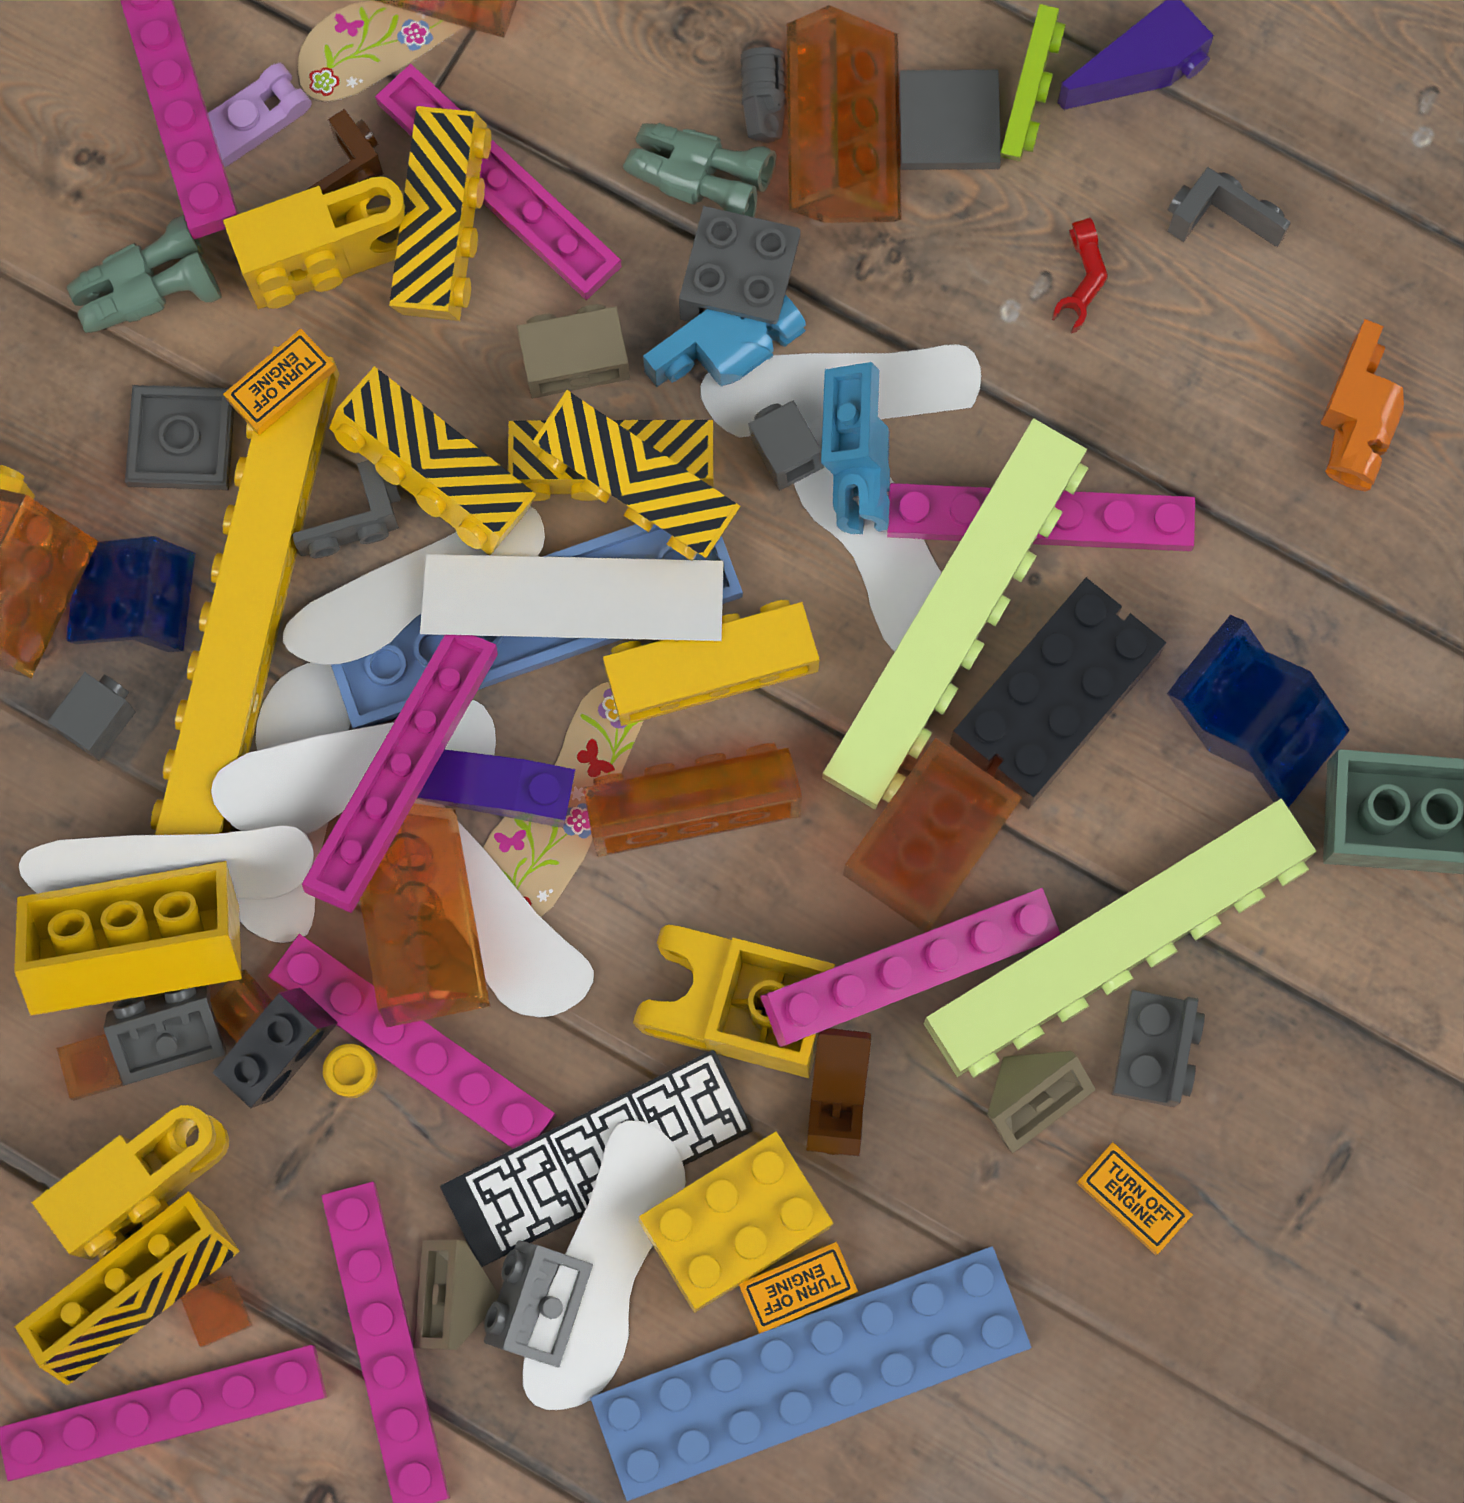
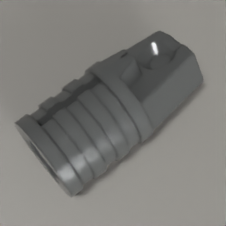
M757 47L748 49L741 54V77L743 78L741 82L743 92L742 105L744 106L748 138L764 143L777 141L782 138L786 104V81L784 77L786 76L784 66L785 53L780 49Z

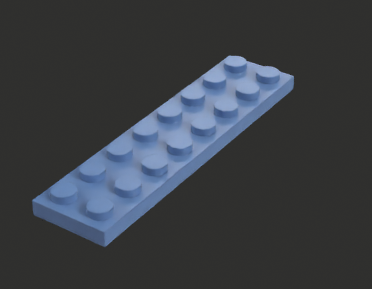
M635 524L543 556L689 560L666 544L672 535L655 524L649 532ZM721 536L707 559L697 553L693 560L723 561L722 604L742 598L743 591ZM421 614L412 620L392 642L375 653L355 661L331 665L353 729L376 726L396 719L444 637V635L420 634ZM477 636L496 644L498 655L479 689L622 639Z
M991 1246L590 1397L626 1501H630L1031 1349L1032 1347L995 1250Z

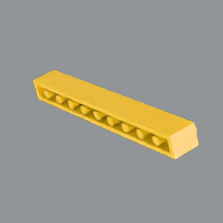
M333 357L328 358L334 363L336 371L262 434L258 435L247 423L246 437L251 439L247 457L241 456L235 470L234 482L235 486L239 487L235 505L229 504L224 515L223 534L228 535L224 553H217L212 564L211 582L216 583L212 602L205 601L200 614L199 630L204 632L200 651L193 650L188 663L187 679L192 681L188 700L182 699L176 712L175 728L180 730L176 750L169 749L164 762L163 779L168 780L164 800H156L152 811L151 829L156 830L155 835L220 834L231 832L232 825L214 805L211 794L212 784L219 770L250 752L298 551L292 534L303 530L339 378V371Z

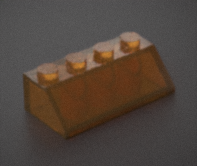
M827 5L787 23L789 211L822 223L896 222L901 220L898 34L831 5Z
M766 743L746 749V756L726 759L724 753H715L695 759V766L675 769L673 763H665L644 769V776L624 779L623 774L614 773L593 779L594 786L583 787L597 857L800 818L802 794L789 747L777 749L775 743Z
M414 803L360 898L377 1008L386 1027L491 1007L456 809Z

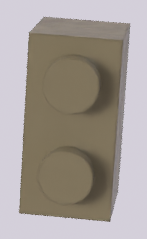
M600 304L588 305L577 310L574 315L556 318L553 314H542L530 318L527 324L517 325L532 399L563 393L566 390H579L630 379L617 306L606 308Z

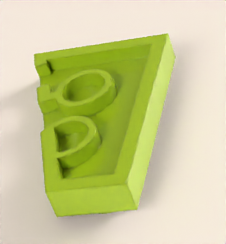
M1039 4L1001 150V157L1020 162L1023 150L1033 152L1040 126L1039 122L1031 121L1036 101L1046 103L1053 73L1045 72L1049 52L1059 53L1066 24L1058 22L1059 8Z

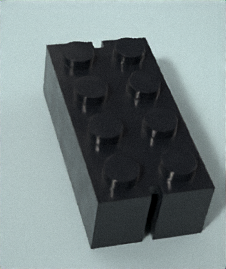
M1087 577L953 730L949 743L984 773L992 766L995 755L1003 762L997 767L993 781L1028 810L1155 663L1167 643L1131 613L1125 620L1121 619L1118 615L1122 606Z

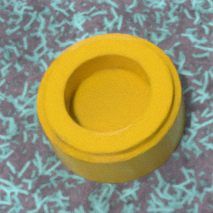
M343 1044L336 1047L327 1055L323 1064V1077L327 1086L334 1093L344 1098H357L366 1094L373 1087L377 1079L378 1070L374 1057L365 1048L356 1044Z

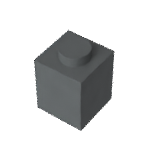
M794 400L783 406L779 403L767 406L755 415L754 421L748 423L751 441L779 491L824 468V465L821 463L822 450Z
M84 672L47 722L60 735L100 761L136 711L125 700L129 691L105 674L100 681H97Z

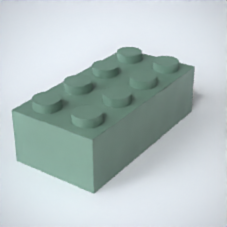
M1338 749L1327 762L1323 864L1464 874V759Z

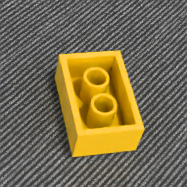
M777 1131L639 1216L640 1225L694 1313L829 1230L834 1224Z

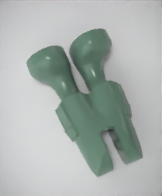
M643 123L635 138L637 144L643 149H631L623 169L630 175L659 187L660 191L669 197L672 196L695 205L706 197L720 205L724 211L754 217L757 207V191L764 192L767 189L775 169L777 155L776 151L764 146L754 147L747 151L723 149L721 139L707 133L691 129H683L681 131L665 126L662 123ZM718 169L738 177L741 181L722 179L711 174H714Z
M184 215L172 219L165 233L151 245L142 249L140 245L133 243L113 255L110 254L102 261L103 264L80 273L79 277L66 287L72 303L76 306H83L78 311V317L85 333L97 332L125 321H138L143 317L155 314L165 308L166 300L164 296L188 290L206 303H212L222 298L217 281L202 256L204 252L198 238L193 239L188 230ZM173 259H181L177 264L154 276L153 268Z

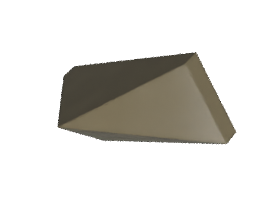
M1072 1051L1003 1057L987 1115L1007 1148L1014 1153L1096 1089L1078 1057Z
M422 1241L414 1348L457 1350L484 1320L492 1303L498 1300V1292L465 1241Z

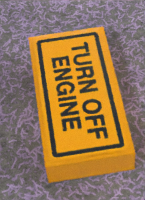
M300 328L223 393V395L252 429L260 435L335 372L336 367Z
M1113 1142L1076 1182L1155 1255L1161 1252L1193 1216L1190 1211Z
M837 1242L739 1284L759 1334L858 1292Z

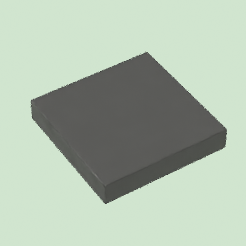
M999 69L899 71L901 170L1000 169Z
M132 385L125 483L127 486L229 490L235 411L223 395L229 388Z

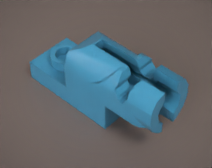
M786 295L777 324H769L706 309L643 355L644 370L654 385L658 387L668 379L670 382H675L684 377L693 368V361L697 358L720 386L732 384L750 373L764 361L773 357L772 340L786 347L806 331L803 328L806 326V323L800 311Z
M872 362L825 369L821 463L833 474V509L836 512L837 527L841 531L850 534H863L864 519L873 521L874 528L878 532L887 530L889 525L890 500L887 492H890V432L888 426L878 417L880 370ZM859 496V505L853 500L854 497Z

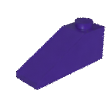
M1165 0L1063 81L1057 103L1063 110L1169 87L1184 75L1187 79H1190L1198 74L1209 62L1208 52L1214 35L1181 0Z
M444 749L419 793L417 800L563 828L566 821L575 769L525 759Z

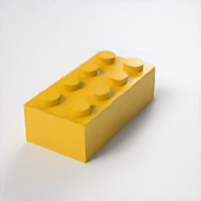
M227 862L17 897L14 972L30 1016L242 979L239 903Z

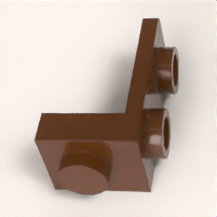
M345 109L329 118L328 121L334 139L350 162L308 189L320 186L324 195L363 180L383 175L378 155L373 149L378 143L367 124L362 119L355 123Z
M833 1028L818 1032L806 1151L822 1152L830 1155H860L864 1098L871 1048V1034L869 1032Z

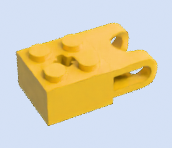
M381 176L369 178L324 195L320 186H316L224 219L223 222L240 269L258 310L264 307L276 309L292 303L296 296L314 289L318 292L334 289L345 278L395 260L398 237L391 243L379 241L377 238L395 228L399 230L405 214V204L399 187L392 180ZM382 195L388 197L391 201L390 205L367 209L369 201L374 196Z
M669 924L662 927L656 942L660 953L666 960L689 969L693 974V984L685 996L674 1002L649 999L642 1002L636 1010L633 1024L643 1034L704 1051L714 1050L716 1054L809 1078L816 1055L818 1033L779 1047L769 1018L763 1016L762 1010H758L759 1007H764L760 996L835 968V964L733 937L731 940Z
M189 1105L179 1106L170 1110L132 1140L119 1135L31 1203L69 1255L89 1260L98 1256L101 1260L126 1240L124 1237L126 1233L139 1223L144 1226L169 1207L167 1202L175 1197L177 1193L217 1164L228 1151V1133L218 1119L204 1113L202 1110ZM199 1129L197 1142L188 1147L186 1139L194 1130Z

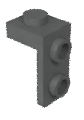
M1207 167L1192 189L1183 185L1172 200L1168 211L1173 213L1167 232L1184 242L1211 204L1276 247L1283 241L1291 223L1285 218L1284 213L1278 206L1267 200H1257L1245 192L1240 182L1233 176L1223 172L1217 173Z
M369 460L357 463L371 511L293 533L294 544L301 556L310 555L311 558H323L337 553L341 545L358 540L361 544H371L387 538L389 531L399 529L392 503L401 501L397 485L384 480L377 472L375 465Z

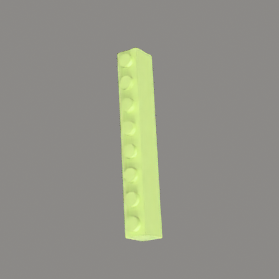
M1033 418L823 772L822 779L875 810L882 799L891 804L906 779L904 775L898 773L908 755L917 759L932 735L931 731L924 728L934 710L943 715L959 689L951 684L960 666L970 670L985 644L977 640L984 625L988 622L996 626L1010 603L1011 599L1003 595L1010 581L1014 578L1022 582L1036 559L1037 555L1029 551L1036 537L1040 534L1048 538L1062 515L1063 511L1055 507L1062 493L1066 490L1074 494L1089 468L1081 464L1087 451L1085 447Z
M1281 798L927 1016L923 1024L955 1075L958 1077L969 1070L972 1077L975 1078L998 1064L1000 1060L996 1053L1008 1045L1014 1043L1017 1050H1020L1043 1036L1045 1033L1040 1026L1058 1015L1062 1023L1084 1011L1089 1007L1085 998L1102 988L1106 995H1109L1134 979L1129 972L1134 967L1147 961L1149 966L1153 968L1178 952L1173 944L1189 933L1196 941L1219 927L1222 923L1218 919V915L1233 906L1240 914L1264 899L1266 896L1261 889L1278 879L1281 885L1285 886L1309 871L1305 862L1316 852V849Z

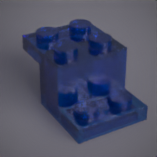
M1231 614L1167 692L1169 698L1210 753L1253 773L1272 801L1276 802L1282 798L1288 808L1350 731L1311 671L1265 651L1246 621Z

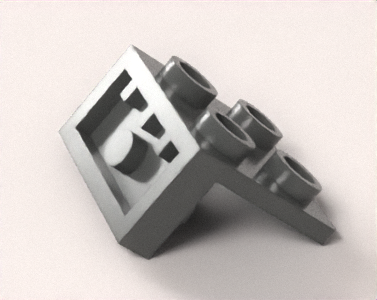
M703 206L679 296L680 320L690 322L701 314L705 308L769 324H777L800 240V229Z

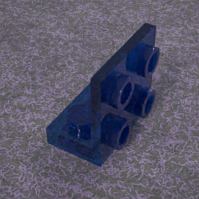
M155 536L80 544L77 552L66 640L73 644L135 640L166 652L184 651L196 553Z

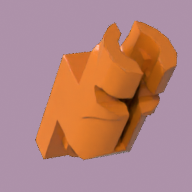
M1364 319L1355 335L1320 422L1321 425L1335 430L1330 460L1325 470L1326 474L1344 486L1364 492L1370 490L1372 485H1374L1382 465L1380 455H1383L1389 449L1404 409L1403 387L1375 375L1386 347L1377 343L1384 326Z

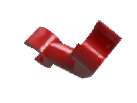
M1091 217L1073 222V229L1069 230L1076 252L1080 254L1086 276L1071 297H1065L1056 304L1052 314L1053 321L1063 309H1073L1078 315V320L1073 325L1071 333L1081 329L1087 316V307L1108 278L1107 270L1098 247L1097 231Z

